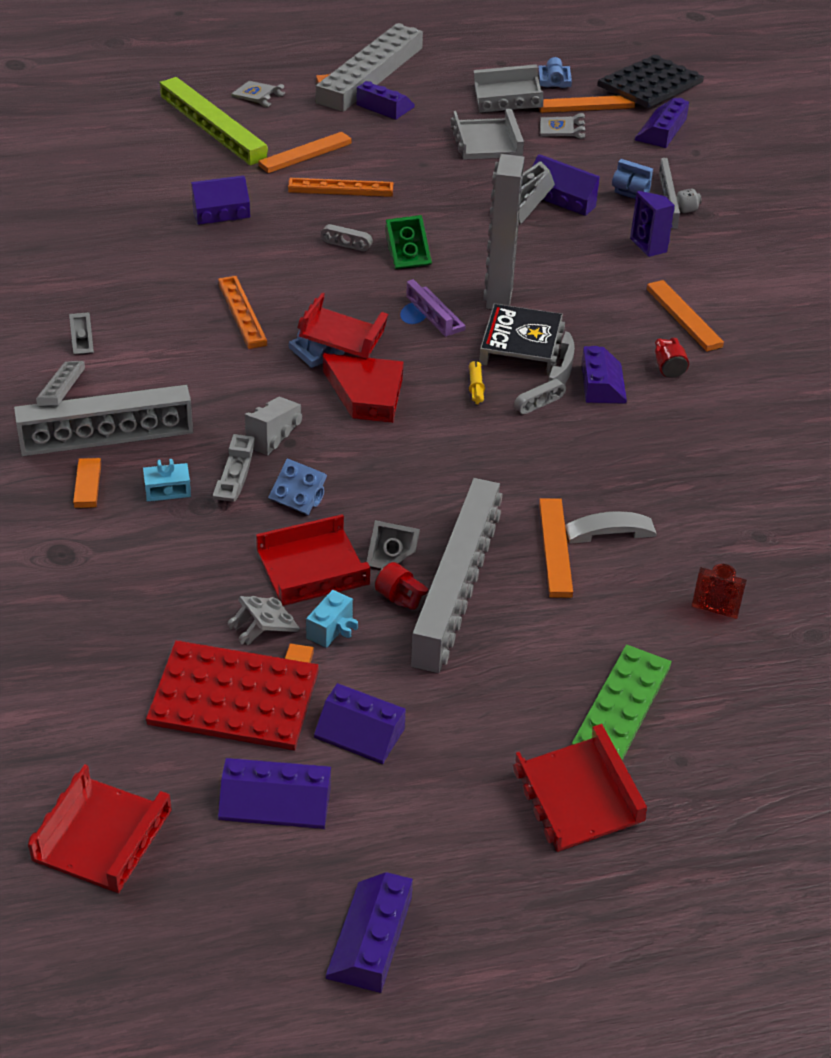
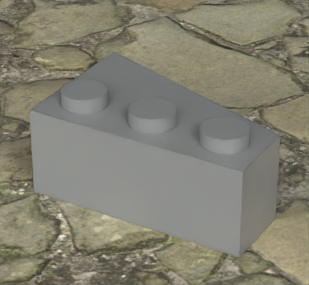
M541 161L523 173L519 214L520 224L523 223L555 185L550 170Z
M279 396L267 402L266 407H258L254 413H246L245 432L246 436L255 437L253 450L269 455L276 449L285 437H288L290 432L301 423V404Z

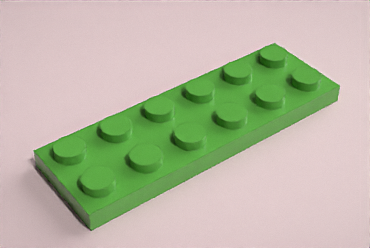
M626 644L571 745L591 739L592 727L603 724L620 758L623 760L671 667L672 661Z

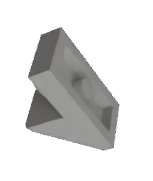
M90 313L69 314L73 354L94 353Z

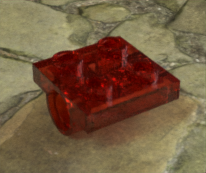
M717 564L712 570L700 567L692 607L737 619L747 579L736 577V570L728 564Z

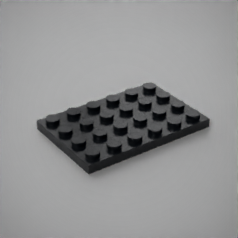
M652 55L599 79L597 86L649 108L702 83L704 76L700 75L697 71L686 69L685 66L674 64L671 60L662 59L659 55Z

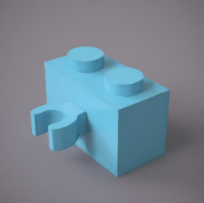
M169 459V465L162 466L161 460H158L157 466L143 468L147 501L191 497L187 463L174 464L173 459Z
M332 590L306 618V639L327 648L340 632L344 637L350 638V628L358 629V621L353 619V599Z

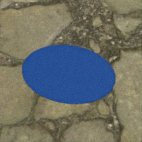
M413 303L407 304L400 313L401 319L408 324H417L426 318Z

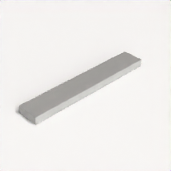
M661 158L659 176L664 196L675 205L672 228L678 229L680 212L668 159Z
M84 361L64 362L36 398L37 406L59 405L85 369Z

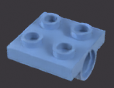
M550 58L547 61V66L539 65L540 86L545 88L571 87L570 66H562V61L559 58Z
M620 159L612 179V186L615 187L614 192L636 199L637 191L650 193L653 168Z
M300 330L298 331L297 338L289 341V348L311 368L323 363L324 353L344 354L342 350L299 337Z
M287 458L268 498L309 515L312 507L318 506L323 498V484L327 475Z

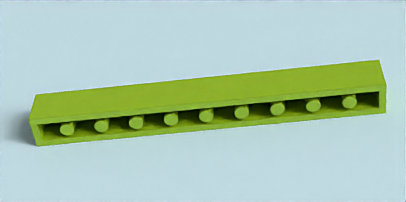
M174 77L160 82V93L164 100L251 166L257 164L259 160L267 158V144L179 78Z

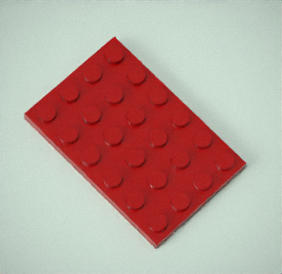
M175 640L146 718L147 725L295 751L319 672V664Z

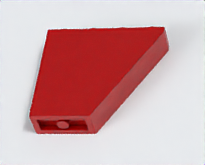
M323 354V372L352 418L394 422L403 381L404 361Z

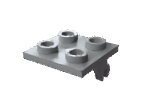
M240 596L238 601L242 607L227 624L230 629L234 626L237 630L252 616L255 618L247 631L239 637V642L241 644L246 642L247 645L264 630L298 632L300 629L293 620V617L284 609L282 603L274 597Z

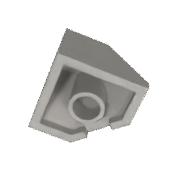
M375 520L367 557L369 566L383 568L391 562L400 563L415 553L420 529Z

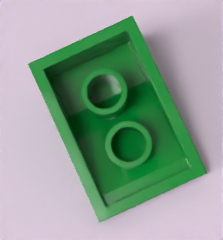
M422 215L386 219L385 234L395 269L432 265Z

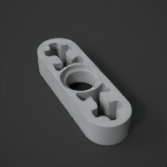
M331 224L326 225L320 233L322 240L326 243L359 251H367L373 243L371 235L366 232ZM343 234L348 235L351 241H346L343 238Z
M558 379L549 381L520 394L514 402V407L522 414L532 412L560 399L566 391V386Z

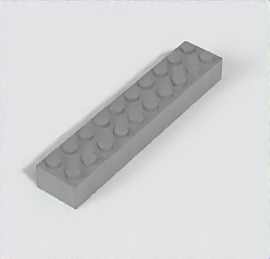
M400 23L392 26L316 85V103L344 112L357 101V87L366 81H370L375 85L379 84L422 49L423 31L417 30L414 27H406Z
M474 478L413 631L411 667L440 673L442 664L446 665L450 652L448 648H453L456 637L454 632L455 630L459 631L462 621L460 615H465L468 604L466 599L472 596L474 587L472 583H476L478 580V567L483 566L485 558L483 553L488 552L490 546L489 537H493L496 524L494 523H498L501 510L498 509V506L501 505L503 495L499 493L500 483Z

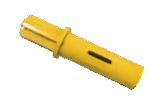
M475 361L469 364L471 383L469 392L472 395V401L478 405L479 402L484 401L485 385L482 383L481 363L477 362V367H475Z

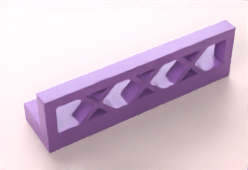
M414 279L407 281L406 297L445 337L465 331V325L426 286L421 287Z

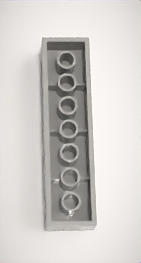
M501 154L499 162H495L492 177V207L490 208L489 216L491 222L488 230L486 289L484 290L483 300L487 301V309H492L494 304L510 306L524 156Z
M187 385L63 400L59 405L37 406V404L14 407L22 456L193 433L191 399Z

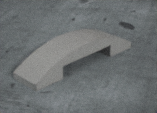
M565 331L561 342L560 359H564L562 366H553L549 381L558 379L565 384L570 377L575 347L569 332Z
M233 435L229 446V457L221 480L217 481L213 499L232 502L237 500L247 477L255 437Z
M632 512L598 513L579 518L565 525L569 544L591 542L592 535L632 532L634 538L655 537L657 534L651 518Z

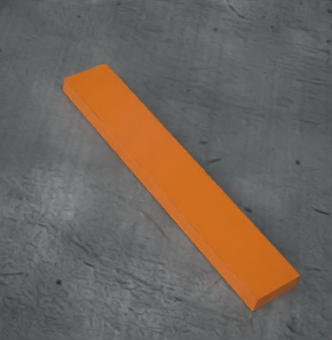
M622 96L543 99L544 107L538 108L540 113L634 108L635 102Z
M339 132L259 160L258 164L267 173H271L352 144V138L343 132Z
M289 178L288 192L393 197L394 182Z
M237 276L219 278L218 285L247 348L253 349L267 346V339Z
M664 280L647 284L648 292L706 352L723 347L724 341Z
M540 498L539 508L549 597L573 598L562 499Z

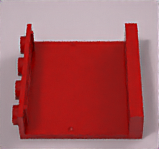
M321 293L318 298L314 299L313 304H310L304 316L300 318L297 327L300 329L299 337L368 359L385 330L389 314L381 312L374 324L322 308L325 293Z
M343 514L256 534L257 553L282 606L325 596L332 590L342 592L370 585L371 568L368 562H360L344 531Z
M603 724L592 727L591 739L529 760L522 758L520 751L516 752V764H513L514 773L517 779H522L527 800H532L534 804L533 809L538 822H543L545 837L548 843H553L557 852L646 820L647 806Z
M84 764L79 773H75L67 790L60 794L53 810L45 815L41 827L36 833L31 835L28 841L31 861L119 893L172 811L170 794L160 791L154 801L90 779L89 767Z

